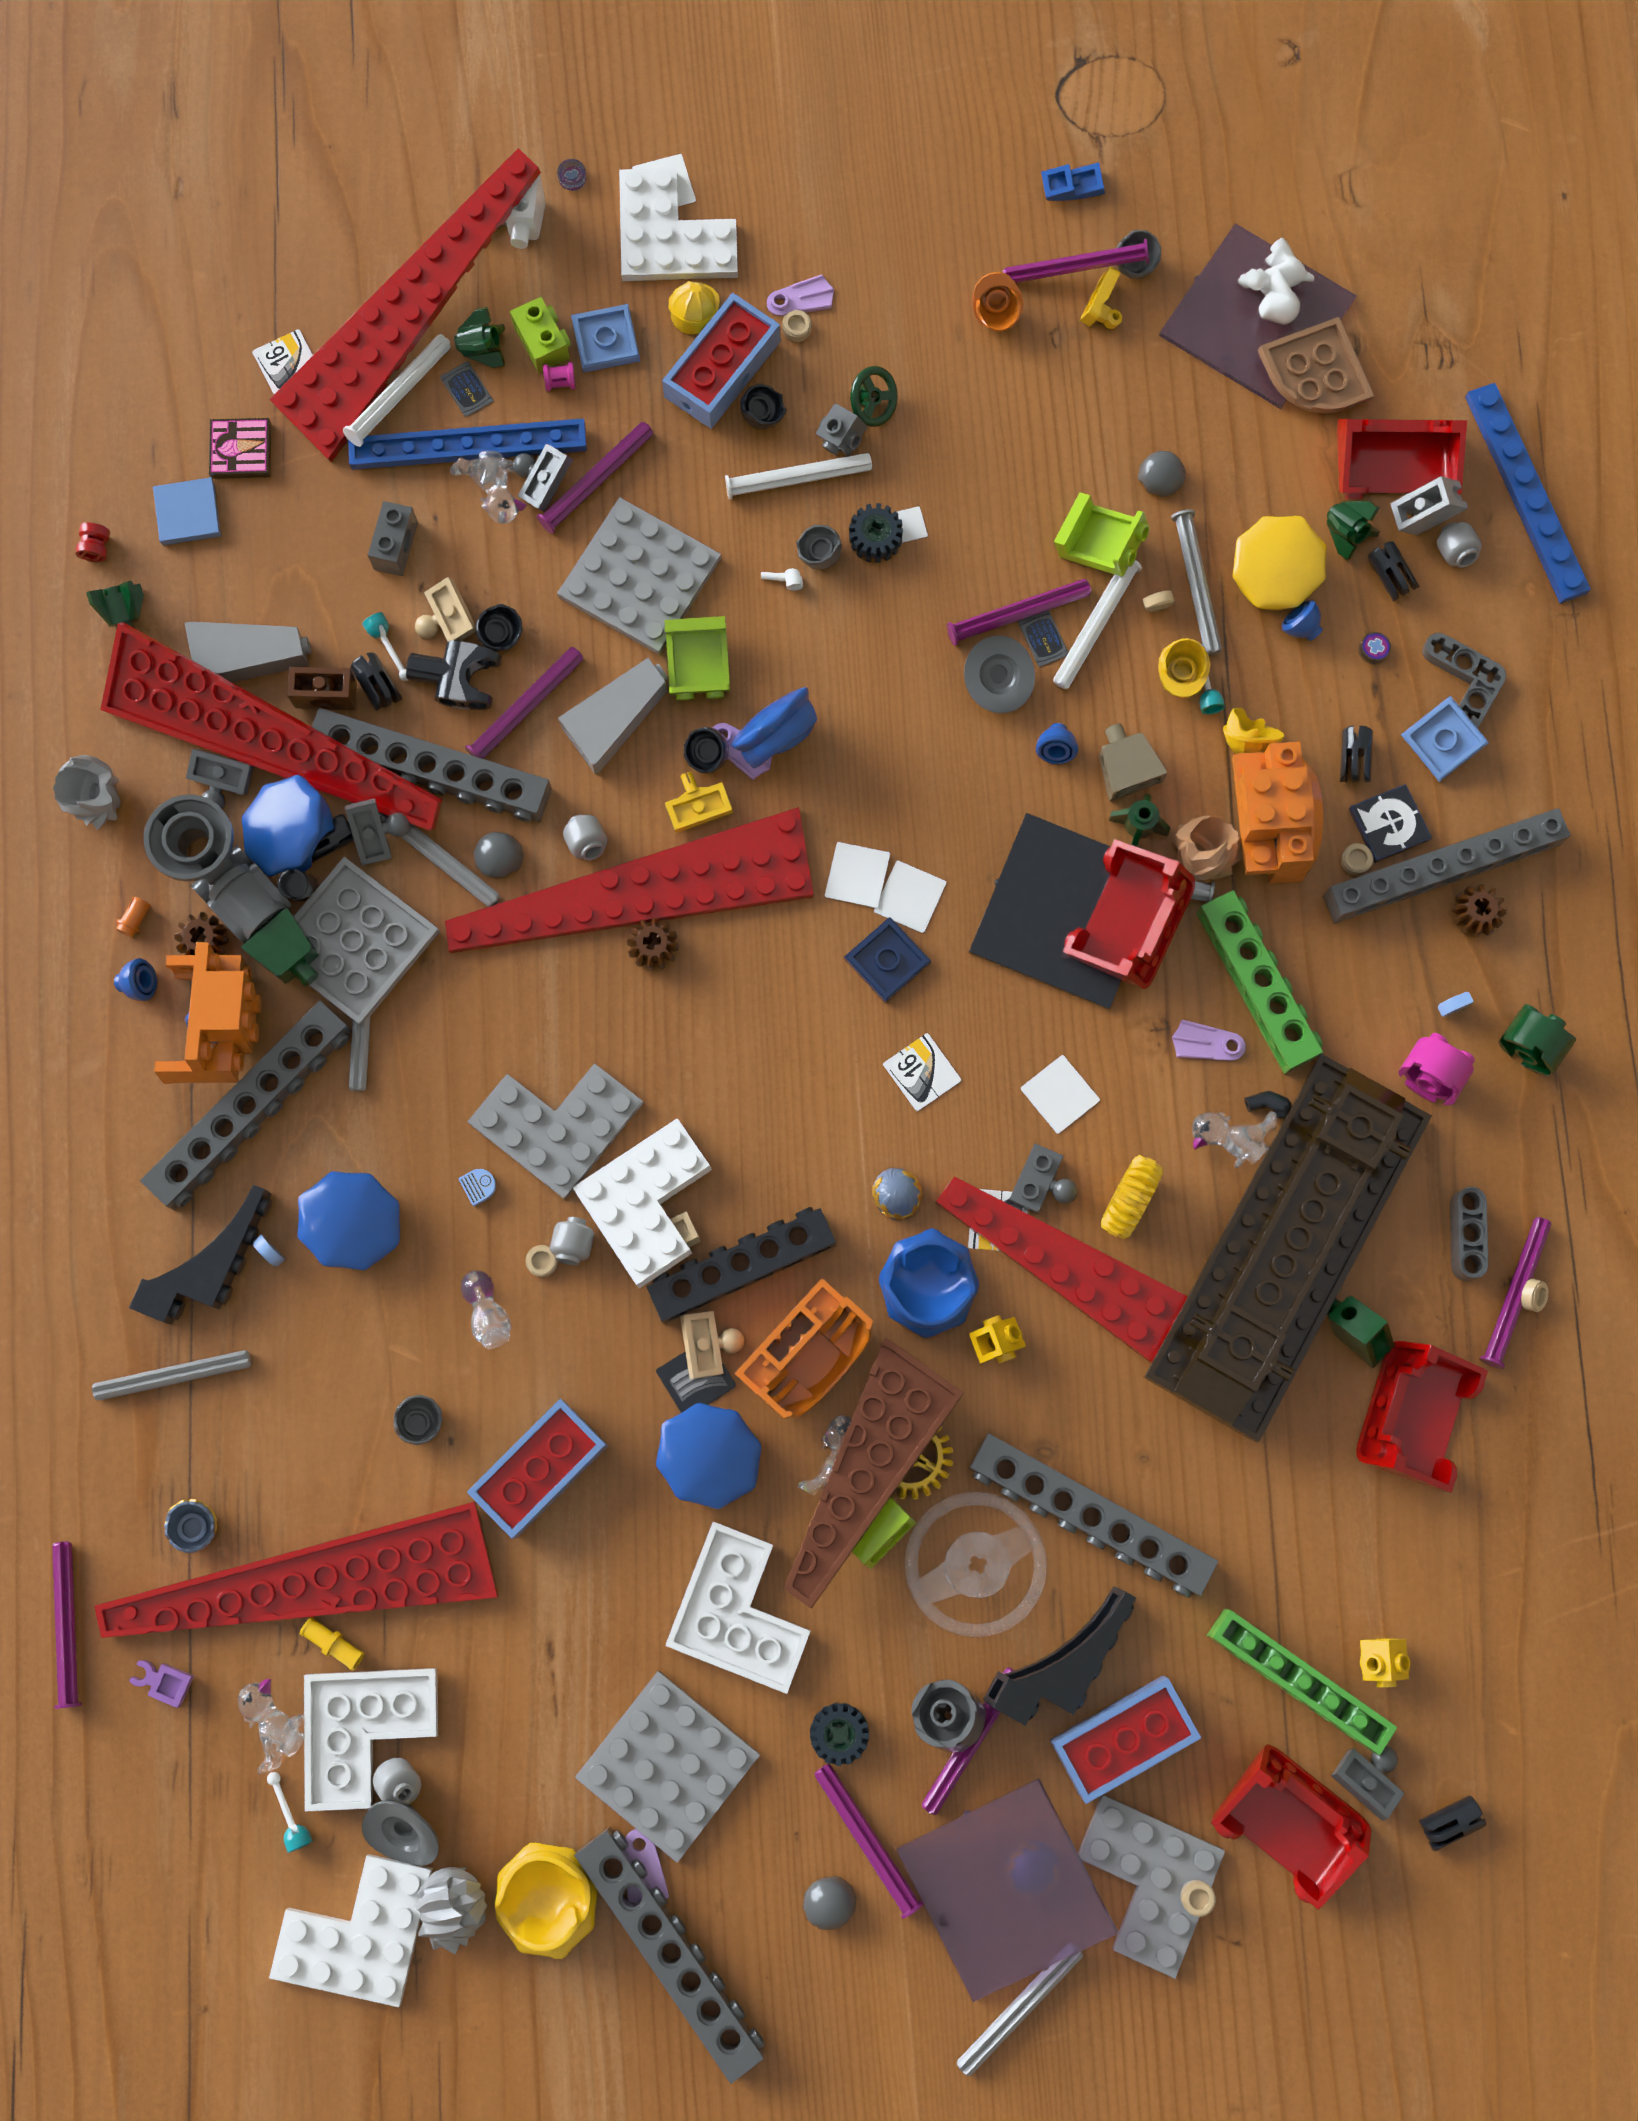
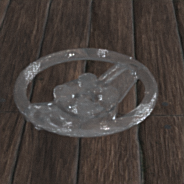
M968 1492L940 1501L921 1517L913 1529L907 1544L905 1573L913 1599L931 1621L954 1634L967 1637H986L1009 1630L1021 1622L1034 1608L1041 1596L1046 1579L1047 1558L1039 1531L1028 1515L1019 1507L997 1495ZM969 1505L987 1506L1007 1514L1019 1525L993 1536L985 1532L974 1531L959 1536L946 1551L945 1561L922 1578H919L918 1554L922 1540L933 1523L947 1512ZM1030 1551L1033 1552L1034 1572L1030 1588L1022 1602L1005 1617L983 1624L964 1623L950 1618L933 1605L934 1602L959 1594L976 1598L994 1595L1004 1587L1009 1576L1010 1567ZM975 1555L978 1559L984 1558L986 1561V1565L982 1566L984 1571L980 1574L976 1570L970 1571L968 1564L972 1563L971 1557Z

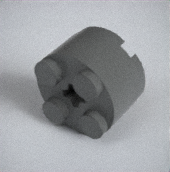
M941 1680L925 1685L917 1693L912 1704V1716L916 1733L923 1741L940 1750L963 1752L979 1739L983 1731L986 1710L982 1702L972 1690L953 1680ZM946 1711L953 1715L950 1721L944 1717Z

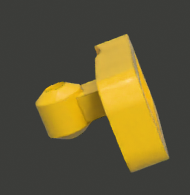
M1109 266L1102 274L1079 320L1080 322L1090 327L1097 320L1104 323V326L1108 329H1115L1122 322V314L1118 310H1112L1104 304L1108 300L1120 275L1118 270Z

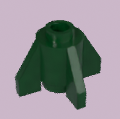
M488 307L476 308L458 328L457 334L454 337L455 347L464 357L492 368L504 366L505 361L501 350L494 351V349L500 347V334L505 330L504 324L489 325L488 323L492 320Z
M1347 501L1335 504L1330 508L1327 513V526L1338 554L1346 560H1350L1357 548L1352 542L1360 544L1368 536H1378L1380 531L1373 527L1369 521H1373L1380 507L1372 501Z
M126 581L118 586L86 592L89 604L109 627H116L117 629V624L121 622L135 627L133 622L139 620L144 597L141 584L133 585L132 581Z
M1146 793L1143 800L1133 803L1130 808L1112 811L1109 821L1120 824L1125 823L1127 832L1133 836L1131 845L1136 847L1140 838H1145L1152 832L1168 836L1171 828L1159 816L1158 808L1151 802V795Z

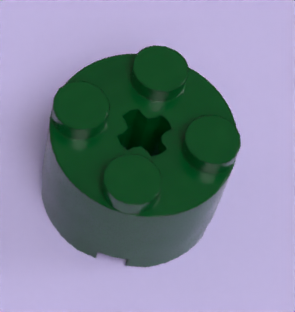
M1524 1004L1498 1043L1502 1050L1511 1058L1516 1053L1523 1059L1521 1065L1535 1073L1549 1076L1551 1073L1553 1075L1573 1047L1576 1038L1564 1029L1566 1022L1554 1014H1550L1547 1017L1531 1005Z

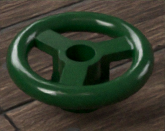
M870 366L863 369L856 376L851 387L850 403L853 413L869 427L881 426L891 418L898 400V390L893 376L880 366ZM878 375L883 378L888 386V390L881 391L875 387L870 376ZM882 400H889L884 413L879 417L871 418L875 407Z

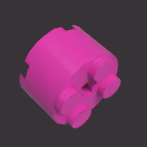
M1432 1033L1430 1037L1418 1039L1401 1066L1399 1076L1401 1077L1404 1074L1407 1078L1404 1084L1420 1097L1431 1102H1435L1439 1098L1445 1100L1443 1105H1452L1474 1072L1473 1063L1475 1058L1469 1052L1458 1050L1448 1044V1040L1444 1036Z

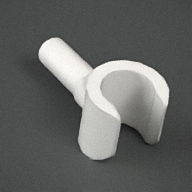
M788 569L785 573L761 572V579L786 581V588L788 590L796 591L803 588L802 577L797 569Z

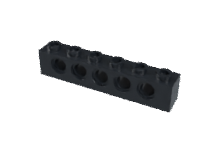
M812 1207L803 1209L795 1214L797 1218L786 1224L784 1220L772 1223L766 1227L768 1232L757 1237L755 1233L748 1234L738 1239L739 1245L727 1250L726 1246L719 1247L709 1252L710 1258L702 1262L693 1259L682 1264L680 1272L671 1276L668 1272H665L651 1281L652 1284L646 1287L662 1323L670 1322L835 1247L836 1241L821 1208L815 1211ZM797 1229L803 1230L807 1234L806 1242L802 1245L791 1243L789 1235L792 1231ZM772 1242L778 1246L779 1251L775 1257L765 1258L762 1256L760 1249L765 1243ZM743 1255L749 1259L750 1264L746 1270L736 1271L732 1268V1261L736 1256ZM710 1268H715L721 1273L719 1281L712 1285L703 1281L704 1272ZM681 1281L691 1284V1292L684 1298L677 1297L674 1294V1287Z

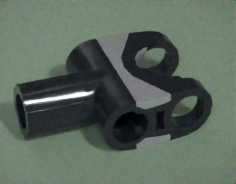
M452 640L447 642L444 658L411 653L407 661L406 677L408 680L437 685L434 700L439 704L460 709L485 710L491 708L493 698L473 688L470 685V679L478 670L499 667L502 656L483 646Z

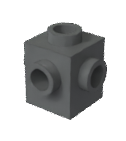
M834 403L828 415L821 420L816 434L824 441L822 447L836 456L838 452H841L848 457L860 445L862 435L868 426L857 415Z

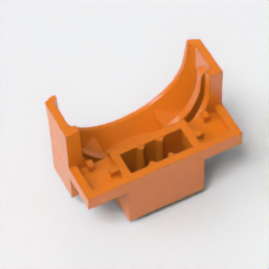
M1300 741L1269 743L1265 752L1234 754L1232 761L1245 875L1268 874L1269 884L1302 882L1315 864L1320 851L1323 834V802L1317 775L1311 765L1302 757Z
M196 942L195 955H166V967L171 968L174 978L192 981L185 1061H155L154 1072L163 1084L238 1082L239 1072H242L244 1069V1056L246 1053H253L254 1042L259 1040V1026L256 1023V1014L261 1013L262 999L255 991L251 967L247 966L242 955L215 954L209 942ZM210 1042H218V1043L211 1049V1043H210Z
M822 1278L734 1374L782 1420L798 1418L814 1407L855 1363L871 1338L873 1320L847 1296L843 1298Z

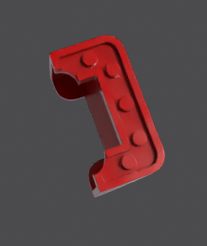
M1338 419L1339 493H1345V499H1363V493H1411L1440 476L1460 481L1462 487L1468 420ZM1462 488L1457 491V494H1462Z
M1114 839L1112 846L1107 849L1103 858L1105 869L1110 874L1109 879L1086 929L1078 927L1071 931L1065 939L1063 952L1071 958L1141 989H1147L1156 976L1193 895L1195 878L1176 860Z
M1395 1341V1347L1383 1359L1357 1443L1356 1456L1359 1461L1372 1467L1440 1491L1452 1493L1457 1479V1467L1453 1461L1444 1458L1462 1398L1473 1399L1482 1392L1488 1370L1430 1344Z
M1270 1744L1265 1745L1217 1809L1211 1821V1824L1222 1837L1235 1840L1239 1839L1242 1834L1291 1872L1294 1875V1891L1298 1898L1305 1903L1312 1904L1318 1910L1369 1857L1372 1831L1366 1819L1291 1758Z

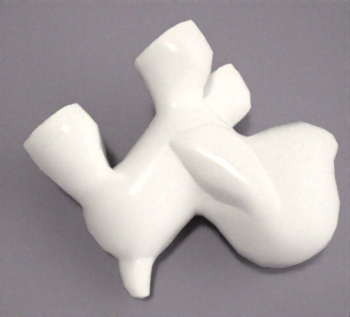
M1280 238L1270 248L1273 253L1265 259L1271 268L1263 271L1261 268L1258 270L1252 268L1249 272L1240 276L1238 283L1244 288H1251L1256 291L1261 290L1265 295L1259 306L1261 318L1286 325L1292 322L1300 312V301L1291 290V287L1304 281L1313 282L1314 276L1307 272L1300 260L1294 256L1289 243L1284 238Z

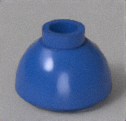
M1307 600L1294 608L1283 620L1282 630L1292 637L1307 638L1308 641L1315 639L1323 630L1320 626L1321 613L1317 603L1314 600Z
M1055 723L1040 735L1036 744V753L1042 760L1048 763L1063 764L1077 756L1078 743L1075 736L1064 724Z
M137 958L124 965L120 973L115 976L114 985L117 991L123 992L130 999L148 1001L155 994L157 976L154 968L147 960Z

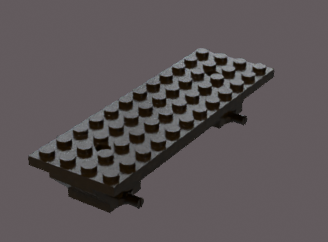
M1321 1054L1317 1058L1290 1111L1282 1122L1143 1378L1258 1443L1432 1115L1405 1101L1406 1098L1352 1068L1348 1069Z

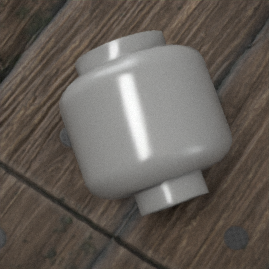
M1452 522L1441 530V534L1437 539V548L1450 566L1463 568L1471 565L1478 559L1482 542L1469 523Z
M580 814L572 817L563 830V838L570 852L578 859L590 861L600 857L608 843L607 835L601 823L592 815Z
M568 1217L567 1221L558 1222L554 1227L550 1243V1251L556 1256L555 1260L563 1264L575 1266L580 1265L581 1261L587 1260L590 1257L594 1232L590 1227L586 1226V1220L578 1217Z
M403 1758L386 1760L374 1773V1790L382 1801H394L408 1806L416 1800L420 1793V1776L409 1761Z

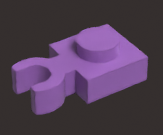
M148 1660L138 1661L137 1665L146 1670V1676L144 1679L134 1676L129 1681L135 1686L150 1685L151 1689L148 1696L176 1708L181 1707L194 1675L165 1663L161 1664L159 1671H157L152 1662Z

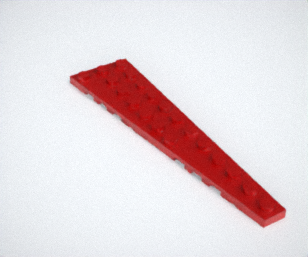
M519 148L269 399L330 462L334 460L348 440L343 433V428L345 426L350 427L369 407L377 394H381L387 386L386 382L392 373L399 370L407 355L415 348L458 288L457 283L465 272L469 273L475 265L473 261L481 250L488 247L492 241L491 236L496 229L506 222L513 208L519 204L540 175L539 167Z
M125 622L117 624L100 710L285 778L300 775L315 789L353 803L375 798L380 813L389 816L393 813H403L409 823L430 831L436 828L442 799Z
M797 807L446 920L448 950L450 953L637 925L641 924L640 921L642 920L650 923L653 918L663 921L812 898L813 888L800 809Z
M955 1176L935 1202L1151 1363L1183 1306L1187 1298L1186 1295Z
M471 1502L102 1603L94 1607L101 1638L497 1598L499 1595L477 1503Z

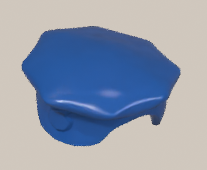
M808 688L797 689L774 701L754 716L736 735L731 746L741 751L743 758L752 768L761 766L774 754L790 750L811 733L814 724L817 722V715L809 700Z
M294 775L287 779L264 785L242 816L244 851L268 877L286 870L298 869L304 872L312 866L311 857L317 844L323 836L335 828L329 805L323 796L300 775Z
M332 1171L313 1187L303 1192L298 1198V1239L314 1254L323 1266L367 1270L393 1251L399 1244V1202L369 1173Z
M934 1228L897 1241L879 1275V1284L884 1296L888 1316L924 1338L935 1336L963 1324L979 1290V1280L969 1249Z
M696 1403L662 1424L656 1467L662 1473L678 1499L720 1509L755 1488L762 1446L737 1411Z

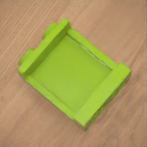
M1080 492L1055 538L1054 544L1060 558L1123 577L1128 567L1134 564L1136 551L1141 542L1147 539L1150 527L1144 512L1138 510L1135 517L1099 507L1093 504L1090 495Z
M725 616L664 620L670 696H676L677 701L694 700V694H706V699L724 698V693L730 692Z

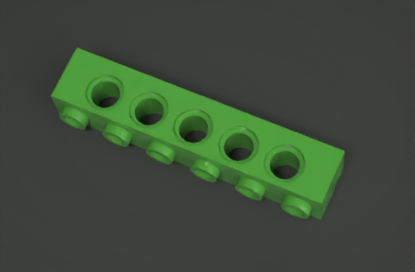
M1234 890L1202 905L1196 915L1280 1068L1286 1074L1318 1058L1323 1053L1321 1049L1323 1043L1318 1033L1311 1031L1307 1024L1308 1016L1305 1009L1300 1003L1296 1004L1291 995L1293 989L1290 982L1285 976L1281 977L1276 968L1278 962L1274 953L1265 948L1259 926L1256 923L1252 924L1247 915L1248 907L1241 896L1237 897ZM1232 921L1236 923L1239 927V932H1229L1225 927V922ZM1240 949H1250L1254 959H1244L1240 954ZM1255 975L1265 976L1269 983L1268 986H1259L1255 982ZM1276 1001L1280 1003L1283 1007V1014L1274 1013L1270 1009V1002ZM1291 1028L1295 1030L1298 1034V1041L1288 1040L1285 1036V1029Z
M1223 1609L1206 1635L1372 1753L1381 1755L1398 1728L1232 1610Z

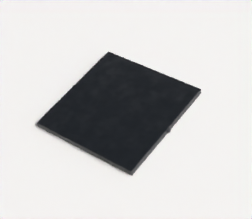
M1026 813L1001 875L994 882L996 887L969 953L1110 1009L1121 980L1069 957L1063 950L1065 948V939L1071 931L1078 927L1086 929L1110 876L1105 869L1103 858L1105 852L1111 846Z

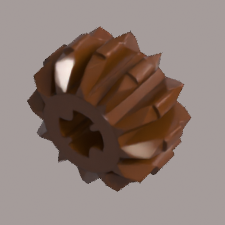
M1484 884L1478 885L1476 890L1472 886H1468L1464 890V894L1459 893L1455 897V901L1458 904L1452 907L1451 912L1459 915L1454 919V924L1463 923L1465 925L1462 928V933L1472 929L1474 937H1479L1482 932L1488 936L1494 932V928H1499L1503 924L1500 917L1506 915L1507 910L1499 907L1504 902V898L1495 899L1496 888H1492L1487 893ZM1478 907L1482 909L1480 915L1476 913Z
M200 912L197 920L193 915H188L189 923L187 925L178 923V927L183 931L174 935V939L180 942L176 947L179 953L195 955L196 942H201L200 940L197 941V939L202 935L203 937L206 936L204 942H209L215 953L225 954V950L220 945L229 943V938L223 935L227 928L224 924H219V919L215 915L208 918L205 912Z
M653 918L652 926H648L647 922L642 920L640 921L642 930L632 927L631 933L634 937L628 938L626 941L628 946L633 947L628 951L629 957H637L635 963L638 967L643 966L647 961L648 971H653L654 963H658L661 969H665L664 959L674 962L675 956L671 952L679 950V944L673 942L678 938L676 931L669 932L670 924L668 922L663 923L659 928L657 918ZM653 939H656L658 944L655 945L654 950H650L648 945L651 944Z

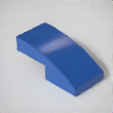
M1099 162L1072 170L1070 165L1067 164L1041 172L1047 201L1077 200L1105 194Z

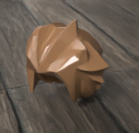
M1203 815L1196 819L1192 818L1186 825H1179L1178 832L1171 839L1178 849L1177 861L1184 864V867L1200 881L1219 879L1232 875L1231 866L1243 859L1238 831L1233 829L1232 824L1224 823V820L1216 816Z

